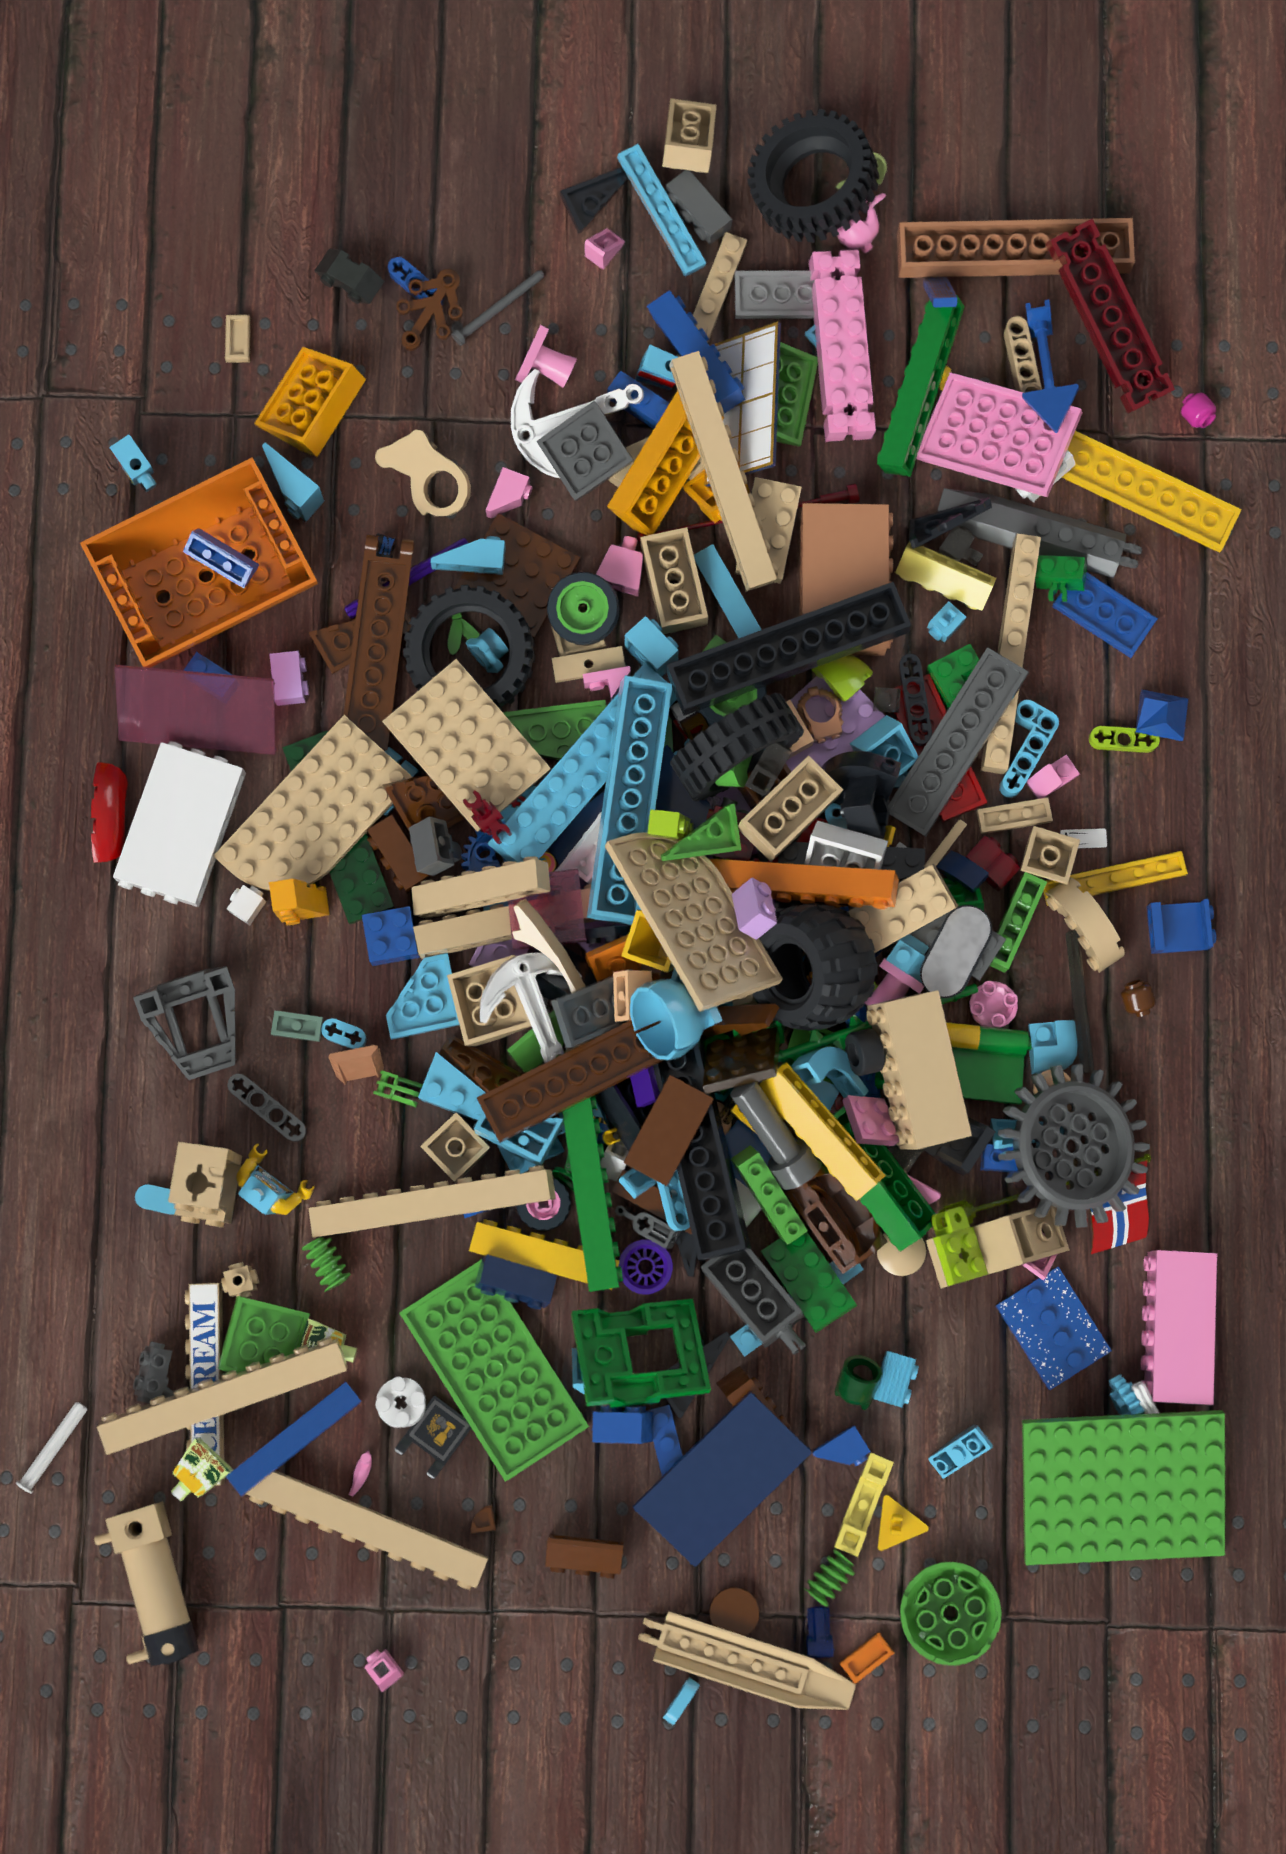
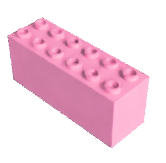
M1164 1250L1150 1251L1148 1256L1144 1257L1143 1262L1144 1271H1147V1281L1143 1282V1295L1146 1296V1306L1142 1308V1319L1146 1321V1331L1143 1330L1141 1336L1142 1345L1145 1346V1356L1142 1355L1141 1370H1144V1380L1141 1381L1146 1385L1153 1402L1213 1405L1217 1254Z

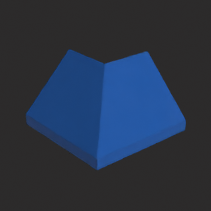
M1141 690L1136 732L1183 741L1188 698Z

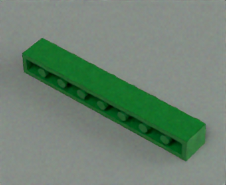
M958 296L956 307L934 308L930 299L925 305V315L918 328L916 343L912 346V356L909 365L905 368L904 381L898 390L896 406L892 409L889 428L885 431L884 443L877 456V464L887 474L911 477L965 307Z
M595 1095L562 1111L589 1292L619 1287V1282L623 1281L621 1266L616 1267L615 1257H619L618 1243L612 1242L611 1232H616L614 1217H609L607 1209L612 1207L610 1192L605 1193L604 1183H608L606 1168H601L600 1158H605L603 1144H598L596 1134L601 1133L599 1119H594L593 1109H597Z

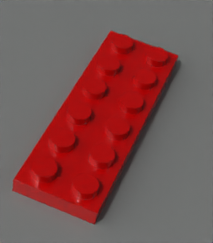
M930 674L923 676L933 735L947 711ZM911 682L907 685V691L910 694H917L920 692V687L917 683ZM900 685L886 691L885 695L897 721L902 723L909 737L902 687ZM915 705L910 709L914 717L919 718L924 714L921 706ZM925 721L912 723V725L918 724V732L914 735L919 736L920 740H923L924 736L927 735V733H923L921 730V724L926 723ZM912 743L919 756L926 745L916 746ZM971 766L940 814L942 822L988 803Z

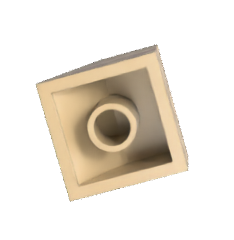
M1033 826L1024 852L1021 871L1068 884L1080 840Z

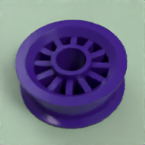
M639 1240L631 1243L620 1256L618 1267L621 1266L622 1282L635 1293L644 1295L656 1293L665 1287L670 1280L673 1270L671 1256L665 1248L651 1240ZM643 1249V1257L640 1256L638 1250ZM647 1249L652 1250L649 1257H647ZM655 1252L660 1255L658 1258L652 1260V1257L655 1254ZM635 1253L639 1260L637 1261L630 1256ZM662 1259L664 1265H655L656 1262ZM628 1260L635 1263L636 1266H627ZM648 1260L652 1263L653 1269L649 1274H642L639 1271L638 1265L641 1261ZM664 1268L663 1274L655 1271V1269ZM636 1269V1271L630 1275L628 1274L627 1270ZM653 1273L661 1277L657 1282L652 1275ZM639 1274L637 1281L634 1282L631 1278ZM644 1277V1285H639L641 1278ZM647 1277H650L654 1284L648 1285Z

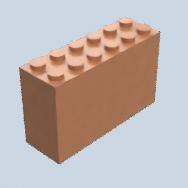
M803 503L800 515L799 616L891 583L889 580L893 572V559L889 557L893 549V536L889 534L893 526V513H889V505ZM893 639L850 655L884 656L886 650L890 649Z

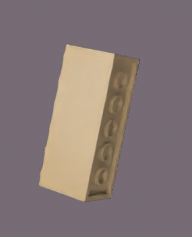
M939 990L867 1005L868 1011L866 1015L868 1023L877 1032L884 1047L885 1064L880 1072L883 1073L885 1082L883 1084V1091L889 1099V1117L894 1122L896 1129L894 1134L898 1135L899 1142L896 1144L900 1149H921L972 1136Z

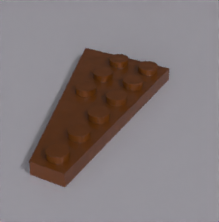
M428 774L382 785L408 830L409 827L429 816L446 821L447 828L465 818Z

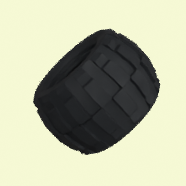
M816 903L792 906L775 914L777 924L764 933L759 940L783 980L778 985L753 993L757 1004L778 1005L780 1008L773 1021H778L783 1026L809 1031L834 1027L838 1023L845 1022L860 1011L874 991L875 975L878 974V963L874 953L875 947L872 939H869L862 923L858 919L855 920L853 917H850L847 911L835 906ZM803 951L807 954L812 966L813 977L811 985L804 971Z

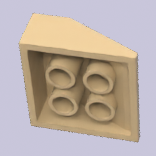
M515 955L447 975L465 1046H478L532 1027L514 985L503 992L506 996L495 1007L487 1023L480 1022L481 998L491 975L505 961L515 957Z

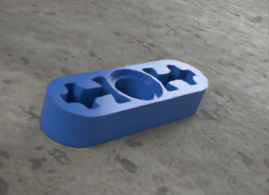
M395 257L391 259L388 263L390 277L416 300L428 297L425 291H422L420 295L411 294L409 283L413 279H420L421 281L429 279L404 258ZM395 266L403 267V272L407 275L406 279L400 271L395 273ZM437 289L427 290V292L433 296Z

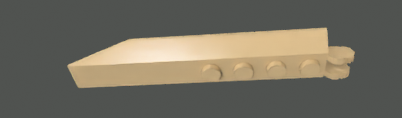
M669 1611L664 1624L652 1619H644L643 1624L647 1627L662 1630L659 1639L646 1633H640L638 1638L641 1641L657 1646L653 1659L655 1662L796 1708L849 1710L856 1684L813 1658Z

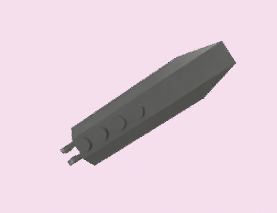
M943 489L938 512L990 497L991 509L959 525L978 539L1012 548L1013 540L1017 534L1041 537L1038 555L1085 557L1087 571L1114 578L1118 565L1129 568L1138 567V561L1135 559L1121 557L1122 551L1135 555L1142 553L1140 546L1125 543L1126 534L991 494Z

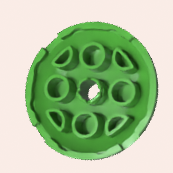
M941 1562L920 1571L906 1587L900 1607L901 1624L908 1641L922 1656L938 1664L961 1665L977 1659L990 1648L1000 1628L1001 1605L993 1585L981 1572L963 1563ZM948 1606H954L956 1609V1614L952 1619H946L943 1616L944 1610Z

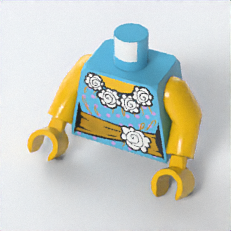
M256 1144L248 1155L249 1159H246L236 1174L237 1183L241 1187L238 1194L265 1215L276 1213L286 1215L298 1206L302 1199H309L315 1187L306 1189L305 1186L308 1181L303 1180L297 1193L291 1191L256 1164L260 1163L267 1154V1150L263 1154L258 1153L256 1148L259 1144Z

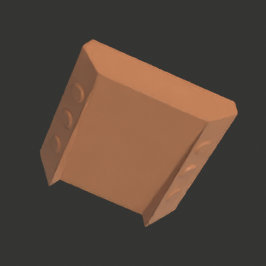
M375 1045L331 1053L329 1055V1060L336 1077L345 1085L350 1080L371 1076L379 1078L381 1075L380 1071L384 1069L380 1048Z

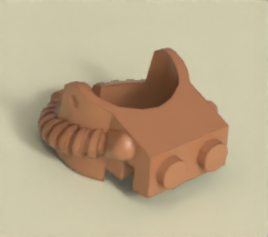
M817 686L807 688V693L800 697L796 710L805 726H807L809 733L813 735L814 743L820 744L826 742V739L832 738V740L840 738V735H842L841 726L844 724L840 717L842 716L841 712H843V709H841L842 704H840L841 701L827 689H818ZM819 695L832 703L834 715L829 721L820 723L813 721L808 716L805 704L811 697Z

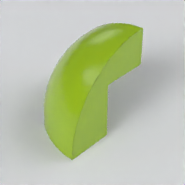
M852 655L812 669L818 678H823L840 701H847L865 684L864 681L873 674V671L867 664Z

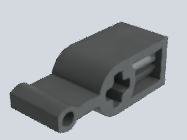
M617 1206L615 1210L617 1215L633 1220V1228L638 1234L665 1249L673 1248L681 1232L672 1230L666 1220L653 1213L637 1214L629 1206ZM644 1219H648L647 1223L650 1224V1228H645Z

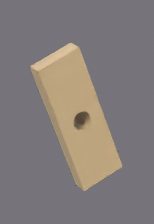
M622 646L552 658L556 683L582 679L583 674L625 667ZM588 662L593 664L591 668H586L584 665Z

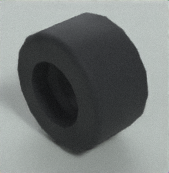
M868 1028L851 1032L846 1036L845 1052L848 1055L851 1070L856 1075L863 1076L879 1072L883 1069L885 1064L884 1047L875 1030Z

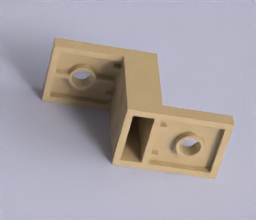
M1051 1206L1048 1214L1041 1218L1034 1216L1036 1208L974 1226L988 1274L1069 1251L1062 1226L1055 1225L1056 1207ZM933 1238L926 1240L940 1288L948 1287ZM960 1253L959 1258L963 1259L962 1254Z

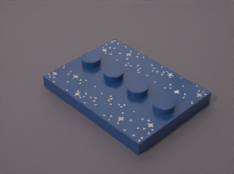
M1058 1266L1050 1270L1044 1280L1041 1278L1036 1279L995 1305L1048 1390L1053 1389L1112 1351Z

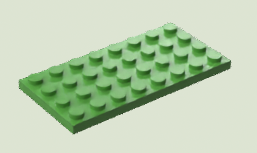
M480 1260L401 1311L400 1315L506 1482L588 1428L589 1425L511 1302L505 1300L502 1295H486L480 1292L481 1289L475 1288L481 1264Z

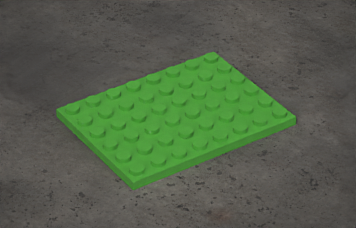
M1223 1410L1022 1420L1024 1562L1026 1565L1225 1556V1414Z

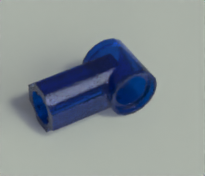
M807 1607L808 1657H833V1636L830 1634L829 1607Z

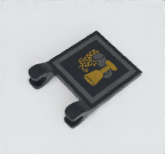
M434 1395L427 1404L423 1417L419 1422L410 1427L395 1447V1451L403 1455L411 1443H415L436 1459L427 1471V1475L435 1479L471 1430V1426L466 1418Z

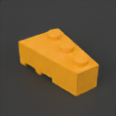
M297 879L269 882L273 912L281 922H286V925L299 924L302 919L330 915L326 887L321 886L317 888L316 884H309L310 887H307L305 881Z

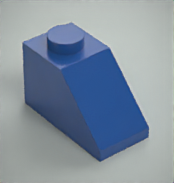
M854 1425L812 1450V1454L815 1457L847 1465L854 1463L855 1466L868 1459L866 1455L871 1452Z

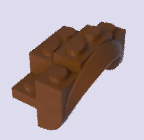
M826 1165L822 1166L818 1173L808 1182L786 1192L791 1202L842 1274L868 1258L888 1242L881 1233V1226L875 1222L874 1217L859 1199L856 1201L853 1196H850L845 1191L840 1181L829 1173Z

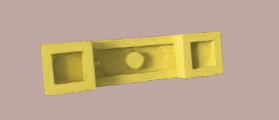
M873 1453L869 1454L836 1539L835 1548L858 1557L872 1515L894 1462Z

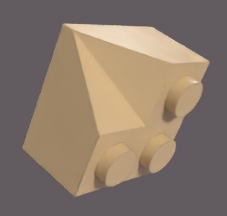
M457 1112L420 1146L455 1183H457V1179L464 1177L490 1149Z

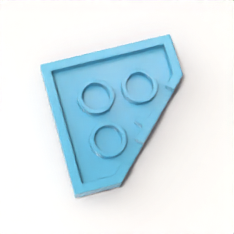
M448 953L423 958L412 978L409 979L394 1005L387 1012L386 1018L391 1040L460 1025L447 975L452 974Z

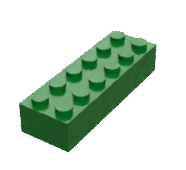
M842 1106L832 1115L856 1141L845 1107ZM858 1144L885 1174V1177L859 1200L872 1214L875 1222L887 1234L890 1242L901 1252L921 1239L933 1227L932 1215L936 1213L885 1145Z

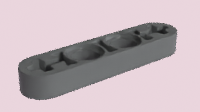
M235 1074L229 1078L228 1090L292 1142H299L305 1138L307 1134L305 1124L249 1078L242 1074ZM242 1079H244L243 1086H245L248 1090L251 1089V1086L254 1087V1089L248 1093L246 1099H243V1096H245L246 1093H244L240 1089H238L237 1091L234 1090L236 1087L235 1084H233L235 1080L241 1081ZM257 1093L262 1094L265 1099L264 1104L260 1107H254L251 1103L252 1096ZM272 1110H282L283 1118L280 1122H273L270 1119ZM289 1116L292 1118L288 1121L291 1125L296 1127L299 1124L301 1126L299 1128L301 1132L299 1136L293 1135L291 1137L292 1131L284 1126L283 1130L280 1129L286 1123Z

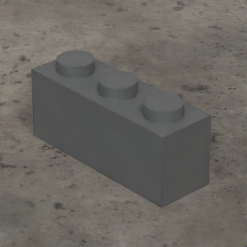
M690 170L683 171L666 184V193L673 206H676L681 211L680 215L686 223H691L694 226L697 236L702 241L706 240L711 245L731 229V217Z

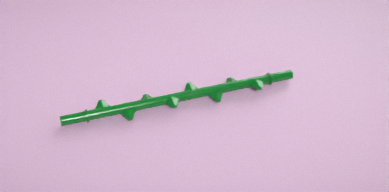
M976 984L968 985L956 996L940 998L943 1005L952 1001L957 1002L958 999L977 993L978 988ZM853 1015L850 1018L848 1028L825 1036L817 1029L811 1030L808 1042L785 1050L780 1049L778 1062L783 1063L789 1058L795 1062L806 1052L829 1044L844 1050L846 1036L849 1033L868 1028L872 1029V1025L868 1021L863 1022L856 1015Z

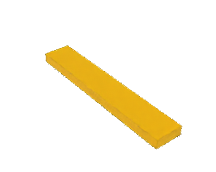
M1178 851L1070 875V877L1081 884L1078 889L1082 893L1088 891L1091 896L1185 876L1188 873L1183 853ZM1046 880L1047 884L1043 890L1045 900L1048 898L1045 893L1060 882Z

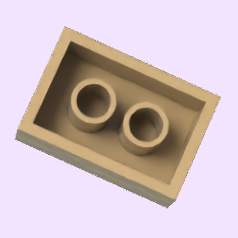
M670 99L662 167L709 172L716 105Z

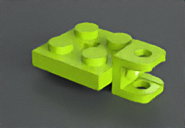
M957 1207L932 1215V1225L936 1235L933 1240L947 1285L951 1286L988 1275L974 1227H970L964 1209ZM955 1214H956V1215L958 1216V1218H959V1221H958V1222H957V1221L955 1220V1218H954V1215H955ZM941 1218H942V1219L944 1220V1222H945V1226H944V1227L941 1225V1222H940ZM960 1253L962 1254L963 1259L959 1258Z

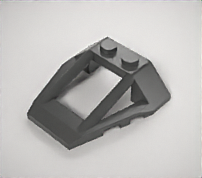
M227 966L200 970L158 984L133 997L141 1021L153 1033L155 1039L164 1047L188 1080L235 1065V988ZM224 994L227 1027L217 999V995ZM206 996L221 1043L187 1054L173 1006ZM165 1014L175 1047L155 1018L156 1015Z

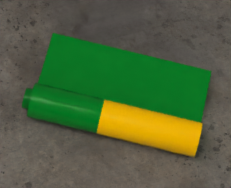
M946 1022L963 1099L1021 1105L1022 1100L1014 1091L1017 1088L1023 1087L1024 1056L1027 1051H1031V1038L1028 1031Z

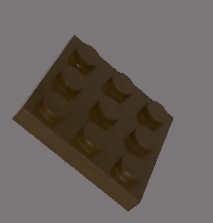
M764 1028L757 1032L745 1035L739 1034L730 1039L715 1040L707 1044L702 1085L705 1094L777 1077L780 1042L778 1028Z

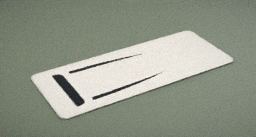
M1106 829L1060 831V834L1079 839L1078 848L1107 847Z

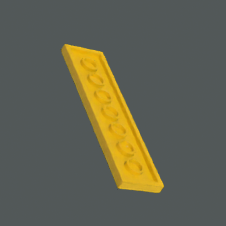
M1077 431L1074 432L1067 450L1073 455L1076 465L1061 478L1219 553L1222 551L1242 509Z

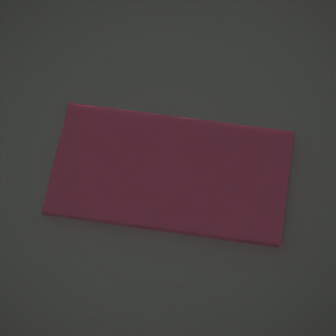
M115 665L119 741L160 744L161 742L168 744L169 741H172L184 747L275 755L274 679Z

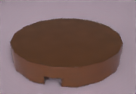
M729 1587L719 1592L713 1598L709 1616L713 1626L747 1636L757 1625L759 1607L756 1599L750 1592L740 1587Z

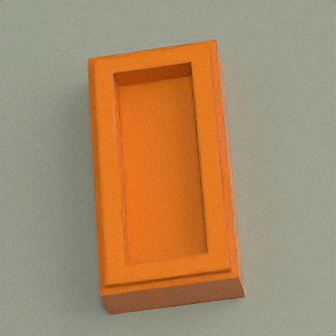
M877 1632L839 1663L856 1684L892 1656L894 1651L882 1635Z

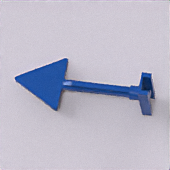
M1044 300L1045 306L1031 308L1030 303H1025L1030 337H1037L1045 388L1043 390L1022 393V399L1055 433H1058L1079 390V385L1054 386L1047 335L1053 334L1049 300Z

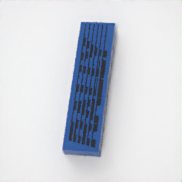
M947 277L923 278V286L934 308L957 306V296Z

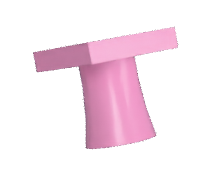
M540 325L515 380L522 383L528 376L530 369H537L540 371L539 373L564 388L577 358L543 346L542 343L549 329Z
M884 958L879 966L888 973L874 990L871 997H868L865 1004L872 1005L902 998L910 987L920 994L924 986L921 982Z

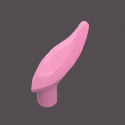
M369 1450L361 1455L356 1465L352 1488L349 1492L350 1496H354L359 1491L369 1475L372 1465V1457Z

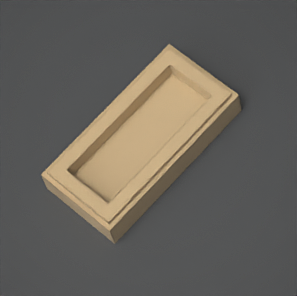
M226 315V362H250L249 315Z

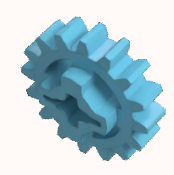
M1120 1374L1108 1380L1109 1386L1112 1389V1393L1109 1396L1120 1415L1144 1414L1139 1400L1131 1389L1132 1382L1126 1383L1124 1377Z

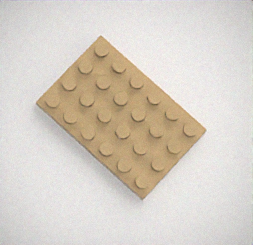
M457 659L382 721L477 832L481 829L471 818L473 812L468 810L463 803L464 799L469 803L476 801L473 791H477L482 799L490 801L501 813L551 770Z

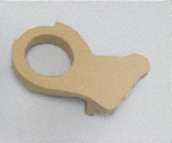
M414 430L395 443L378 449L375 455L376 462L383 468H394L411 477L412 499L416 508L423 516L427 513L435 516H451L461 511L466 506L471 494L468 475L457 464L436 451L438 446L430 442L425 432ZM441 471L451 473L458 484L457 498L446 508L435 506L428 495L430 479Z

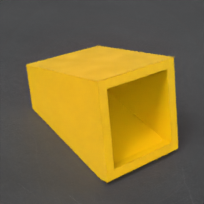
M637 909L622 957L667 973L674 970L673 964L642 910Z

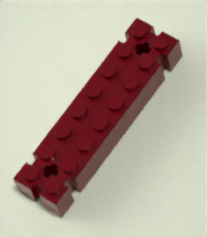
M1092 218L1076 226L1071 231L1072 236H1069L1066 231L1049 240L1046 247L1053 261L1059 259L1062 264L1058 272L1115 389L1121 386L1124 395L1120 399L1127 414L1150 403L1149 396L1154 401L1172 392L1175 388L1168 373L1162 375L1158 368L1163 363L1106 245L1099 246L1096 240L1101 235ZM1082 250L1083 255L1076 256L1075 251ZM1144 378L1145 382L1138 384L1137 379Z

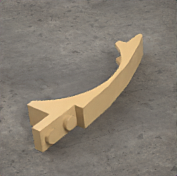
M526 899L517 903L514 906L520 929L513 931L514 938L544 953L561 971L571 992L585 987L566 950L539 913ZM585 1041V1042H583V1043H581V1044H578V1045H576V1046H574V1047L567 1048V1050L565 1051V1053L568 1052V1051H570V1050H572V1049H574V1048H576V1047H578V1046H580V1045H582V1044H584V1043H586V1042H588V1041Z

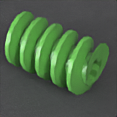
M320 1237L301 1249L303 1251L310 1250L306 1258L315 1259L310 1266L311 1268L319 1267L315 1275L316 1277L324 1276L320 1281V1285H329L324 1291L327 1292L345 1282L351 1274L350 1272H341L346 1265L337 1264L341 1255H332L337 1249L336 1246H327L332 1241V1238L324 1239Z
M836 1549L833 1550L836 1558L830 1556L826 1558L830 1565H820L823 1574L814 1572L813 1574L817 1581L808 1579L807 1583L810 1589L804 1588L819 1603L826 1607L829 1605L826 1597L832 1599L836 1597L832 1589L842 1590L839 1581L849 1582L845 1574L855 1575L852 1568L854 1565Z

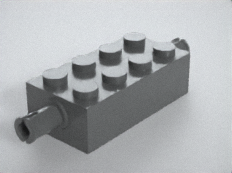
M751 1249L712 1258L701 1266L706 1277L765 1348L780 1338L792 1351L793 1355L799 1352L794 1343L801 1350L806 1346L792 1329L804 1317L801 1309Z

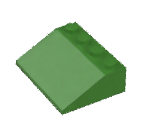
M781 342L776 442L801 446L818 358Z

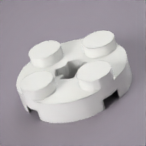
M395 1377L381 1387L375 1406L379 1416L385 1423L394 1428H404L415 1425L423 1417L426 1410V1398L423 1389L418 1383L409 1378ZM405 1396L407 1398L405 1400L406 1404H408L407 1407L404 1409L401 1407L400 1410L397 1409L395 1400L398 1397Z

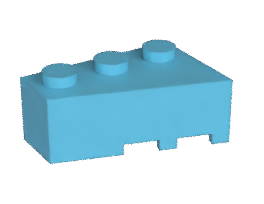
M436 1052L418 1098L453 1113L457 1112L458 1115L478 1121L483 1110L477 1097L486 1092Z
M482 1112L474 1127V1131L477 1135L537 1166H542L564 1125V1121L561 1118H548L499 1143L484 1112Z

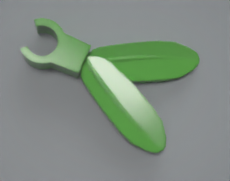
M461 613L451 616L453 622L448 638V649L451 655H455L458 652L462 635L467 640L477 638L480 635L475 628L462 619Z

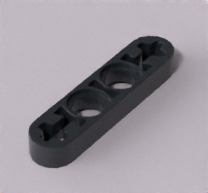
M906 654L901 658L898 669L909 737L914 745L924 746L932 736V728L922 666L917 655ZM907 660H910L911 664H916L912 669L913 676L918 675V677L905 679V677L909 676L908 667L903 666ZM911 682L917 683L920 687V692L910 694L907 691V685ZM915 705L921 706L924 714L919 718L914 717L910 712L911 707ZM925 721L926 723L921 724V730L923 733H927V735L924 736L923 740H920L919 736L914 735L918 732V724L912 725V723Z

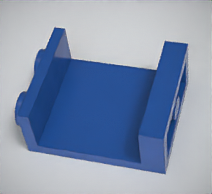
M1203 899L1197 903L1167 905L1155 902L1146 906L1151 954L1202 951L1214 947L1213 943H1216V932L1211 927L1214 910L1213 906L1209 905V899Z

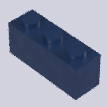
M487 1254L481 1260L475 1288L481 1289L480 1292L486 1295L494 1296L499 1294L504 1296V1299L515 1303L522 1301L528 1303L527 1306L530 1308L542 1309V1307L545 1308L551 1302L557 1275Z

